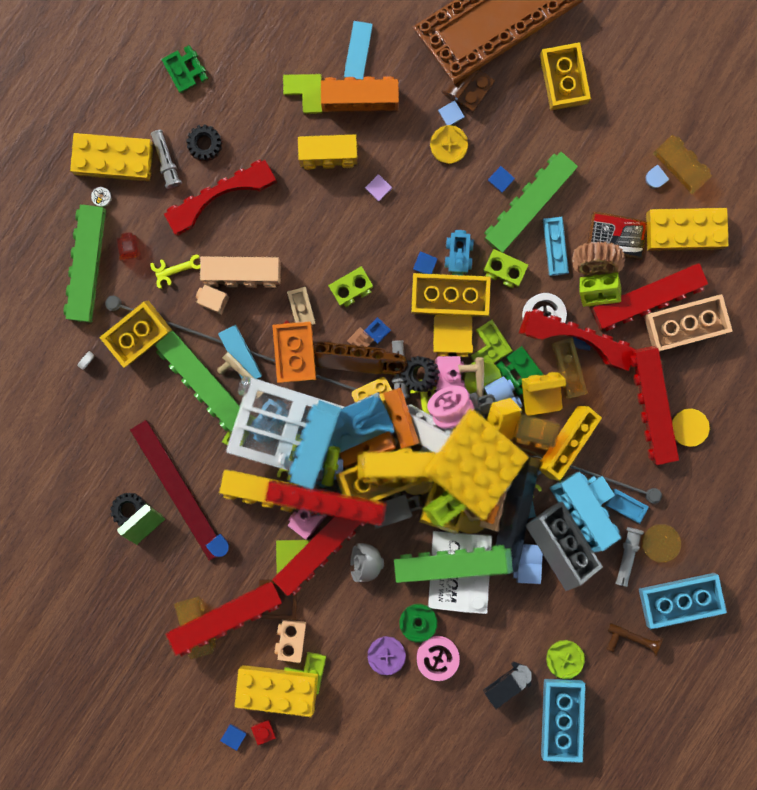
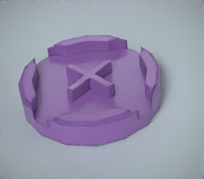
M384 636L372 642L368 649L367 657L369 665L375 672L381 675H392L403 667L406 653L404 646L399 640L394 637Z

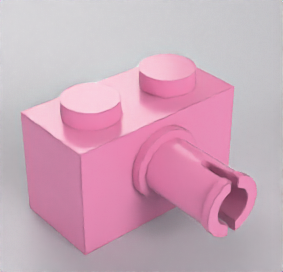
M460 356L437 357L435 364L438 365L436 369L440 373L436 374L439 377V380H436V392L450 386L465 388L464 380H461V373L458 370V365H464V362L460 360Z
M300 509L290 516L288 526L304 539L309 540L328 514Z

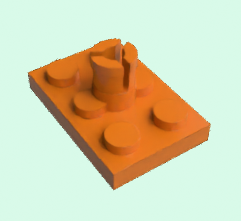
M312 322L272 325L277 383L316 380Z

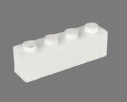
M411 404L407 405L419 440L418 444L430 449L431 452H438L454 431V428H440L434 423L431 415Z

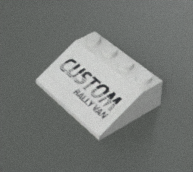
M433 531L431 556L437 555V551L447 550L448 554H455V550L467 549V552H474V548L485 547V550L489 551L491 550L492 536L488 534H453L450 532ZM489 575L430 580L428 606L434 609L487 614Z

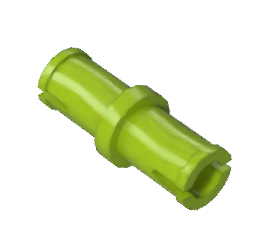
M336 446L328 447L327 458L323 463L324 473L321 484L325 486H333L335 472L339 467L337 462L340 448Z

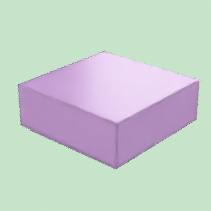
M378 174L365 189L379 202L392 187Z

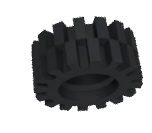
M204 124L203 126L198 125L196 129H191L192 132L188 133V139H186L189 152L200 161L215 159L214 157L220 154L219 151L222 149V140L217 130L213 129L212 126L208 127ZM202 136H207L212 141L210 148L207 150H201L197 146V141Z
M421 356L412 357L411 360H408V366L405 368L406 372H402V375H405V378L402 379L404 382H407L405 384L406 387L419 392L432 390V385H437L435 379L439 380L436 374L440 373L436 369L438 365L434 364L435 361ZM420 367H423L425 370V376L422 381L417 379V372Z
M124 493L113 500V505L110 508L112 513L110 514L114 518L113 521L118 523L117 525L122 526L130 519L122 514V506L125 503H132L136 508V513L146 504L141 496L135 493Z

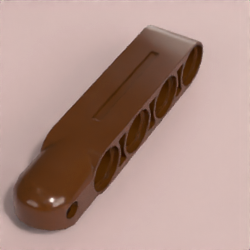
M317 342L314 344L315 366L320 368L397 375L405 370L407 364L406 358L402 354L386 352L381 348L329 342Z

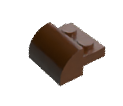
M479 68L455 85L450 80L441 93L473 113L495 83V80Z

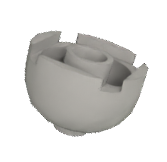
M357 543V546L353 547L350 565H354V571H351L353 580L355 582H368L379 575L380 570L384 567V559L381 558L377 548L364 543Z

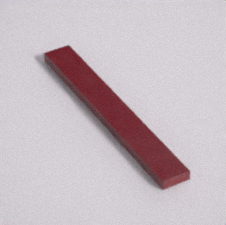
M147 420L131 428L130 431L210 561L216 556L208 550L206 545L216 538L217 534Z

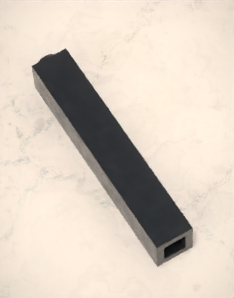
M527 455L529 458L512 480L511 486L507 490L496 546L504 545V549L511 548L513 572H518L527 529L525 525L528 523L541 458Z

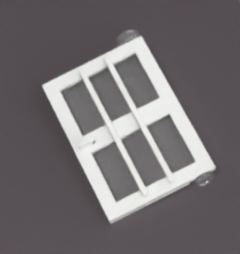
M243 376L239 384L238 394L244 397L226 452L290 471L295 458L298 459V457H295V453L301 440L304 441V439H301L307 422L310 423L307 418L313 404L317 405L319 400L341 407V409L344 406ZM323 463L317 478L319 480L323 478Z

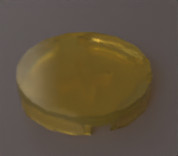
M656 524L650 527L643 536L642 548L651 560L668 562L678 555L681 548V539L673 527L665 524Z

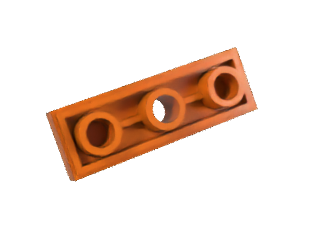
M401 387L383 393L400 447L405 448L418 444L417 433Z
M387 431L340 452V456L343 459V467L349 468L358 464V455L387 453L396 449L393 433Z

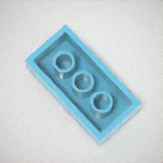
M319 400L317 405L313 404L307 418L310 423L307 422L301 439H304V441L301 440L295 453V457H298V459L295 458L289 474L292 475L290 482L313 489L341 407Z
M577 472L568 475L549 487L558 503H564L593 552L603 551L621 539L618 528L609 520L607 510L601 507L597 494L591 491L588 486V480L583 474Z
M715 573L639 589L646 626L650 629L727 613L719 575Z
M544 679L541 757L543 761L583 762L585 683L582 680Z

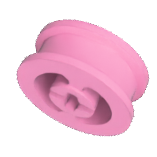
M461 386L443 388L436 392L428 402V411L433 416L434 423L440 428L456 427L469 409L474 410V405L469 399L467 390Z
M433 636L424 641L417 652V665L420 672L426 678L433 681H443L453 676L459 666V653L456 645L450 639L443 636ZM435 645L446 647L452 654V659L448 660L445 651L442 652V661L439 660L437 662L436 668L440 669L446 666L447 668L443 671H433L424 662V658L428 657L430 664L434 665V656L437 657L439 655L440 649L436 648L431 651L429 648Z

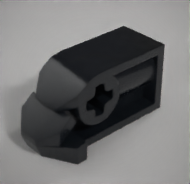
M513 661L511 663L513 666L511 670L483 689L484 694L495 709L521 692L526 685L528 688L531 686V671L526 665Z

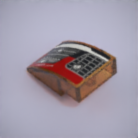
M592 212L587 244H590V242L597 243L598 241L608 244L613 243L623 249L625 258L642 260L647 222L619 215Z

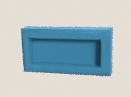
M614 488L613 493L615 496L607 501L606 506L640 524L649 506Z

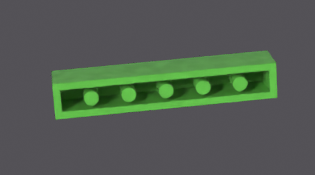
M560 152L556 155L554 153L547 161L549 164L545 170L541 168L534 176L537 179L532 184L529 182L522 189L524 194L520 198L516 196L509 204L511 209L500 214L497 218L499 221L495 227L491 225L486 230L484 241L492 248L503 253L577 169L578 166L565 154Z
M80 204V209L76 211L78 225L73 232V239L76 241L75 247L71 249L73 264L69 267L68 276L71 278L70 285H67L66 288L68 303L64 305V315H66L68 320L92 323L106 209L103 207Z
M172 330L155 345L158 349L156 353L163 360L167 359L171 363L169 368L175 374L179 372L183 377L181 381L188 389L190 387L196 392L194 396L199 402L202 403L204 401L209 406L207 411L213 417L217 415L221 420L219 423L226 432L228 430L232 432L240 405Z
M504 545L492 546L493 550L486 551L485 547L474 548V552H467V549L455 550V554H448L447 550L437 551V555L430 556V552L418 553L419 557H412V554L400 555V559H394L396 583L513 572L511 548L504 549Z

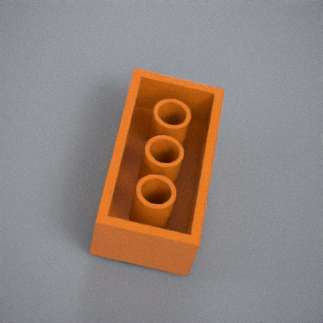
M386 76L383 79L364 77L363 80H356L355 77H345L344 80L327 77L325 80H321L322 112L398 110V79H394L392 76Z

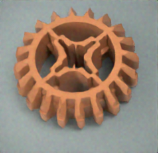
M599 241L597 243L590 242V244L584 243L583 246L580 245L574 250L572 263L574 270L579 274H584V276L619 273V271L623 270L625 256L623 249L619 248L618 245L606 242L601 243Z

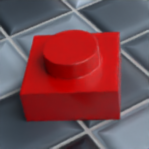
M269 719L251 726L257 745L276 738Z

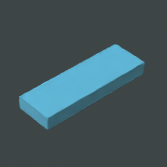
M353 22L344 78L355 77L356 80H363L373 26L370 23Z
M563 218L543 219L549 276L569 274Z
M237 325L219 332L218 335L227 352L255 379L261 377L262 373ZM240 375L244 384H247L248 382Z

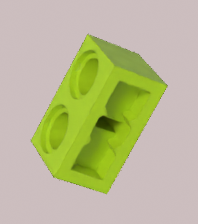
M493 249L483 272L486 273V277H491L494 281L500 279L504 281L503 285L513 289L514 286L518 287L528 264ZM494 261L499 262L501 270L494 271L491 268V263ZM509 270H517L518 278H510Z
M362 266L328 285L339 306L344 305L345 308L355 303L354 299L361 295L363 298L372 293L370 289L373 288ZM363 279L366 285L363 288H357L355 281ZM346 288L349 291V295L346 298L339 297L338 292L340 289Z
M618 272L580 277L579 293L583 307L621 302V283Z
M445 491L424 507L423 510L433 525L442 527L466 507Z

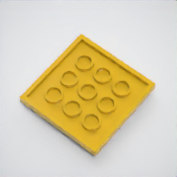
M469 409L424 473L477 517L485 520L529 457L477 412Z

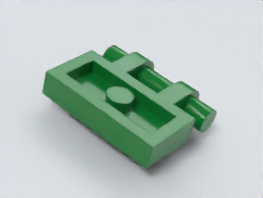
M190 45L184 47L186 55L182 57L177 50L161 59L180 94L197 85L193 78L199 76L201 82L208 80L205 67L201 66L197 58L198 54L196 51H193ZM191 61L194 70L189 71L185 63Z
M522 346L506 357L510 365L506 367L502 361L496 365L500 370L501 376H504L507 381L511 380L518 396L523 393V388L520 386L523 378H529L532 375H543ZM515 369L521 378L516 380L511 374V370Z

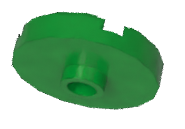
M421 603L412 604L401 614L399 620L400 630L410 641H427L436 632V614L427 605ZM417 619L422 621L420 626L415 624Z

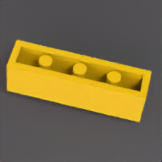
M577 406L541 459L539 471L549 479L561 480L602 417L589 406Z

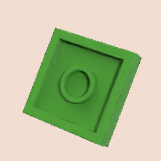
M145 504L117 531L121 536L137 545L159 526L165 518L161 513Z

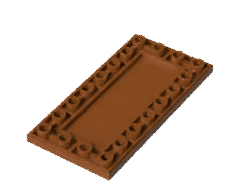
M453 0L413 26V29L455 85L583 2V0Z

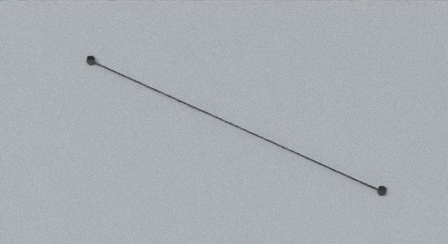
M110 296L106 299L105 305L110 311L116 312L120 308L129 311L134 310L123 306L121 300L116 296ZM166 321L168 325L223 344L222 340ZM250 351L252 355L275 362V359ZM316 374L317 378L351 390L357 389ZM515 445L522 451L531 453L542 458L544 456L542 454ZM570 465V468L595 477H601V475ZM604 477L609 482L645 494L646 500L649 503H658L662 498V493L656 488H650L646 492Z

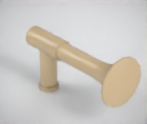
M229 352L222 357L226 362L217 369L220 375L225 374L232 367L248 383H250L251 378H254ZM257 390L256 399L264 392Z
M475 358V365H458L459 373L476 372L477 394L479 397L484 396V358Z

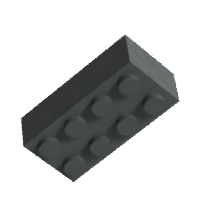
M563 502L547 508L525 525L565 591L582 585L603 567Z

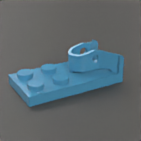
M379 392L341 409L328 447L336 446L340 448V452H343L387 431L391 433L395 431L393 422Z

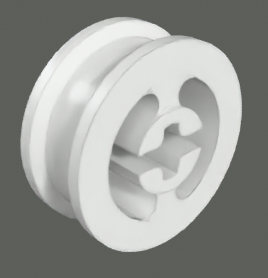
M541 293L532 297L523 308L522 318H524L526 311H533L532 309L537 302L546 301L555 307V311L550 306H545L544 309L541 306L537 310L545 311V313H548L549 318L553 315L561 318L563 323L566 321L567 312L564 303L559 297L550 293Z

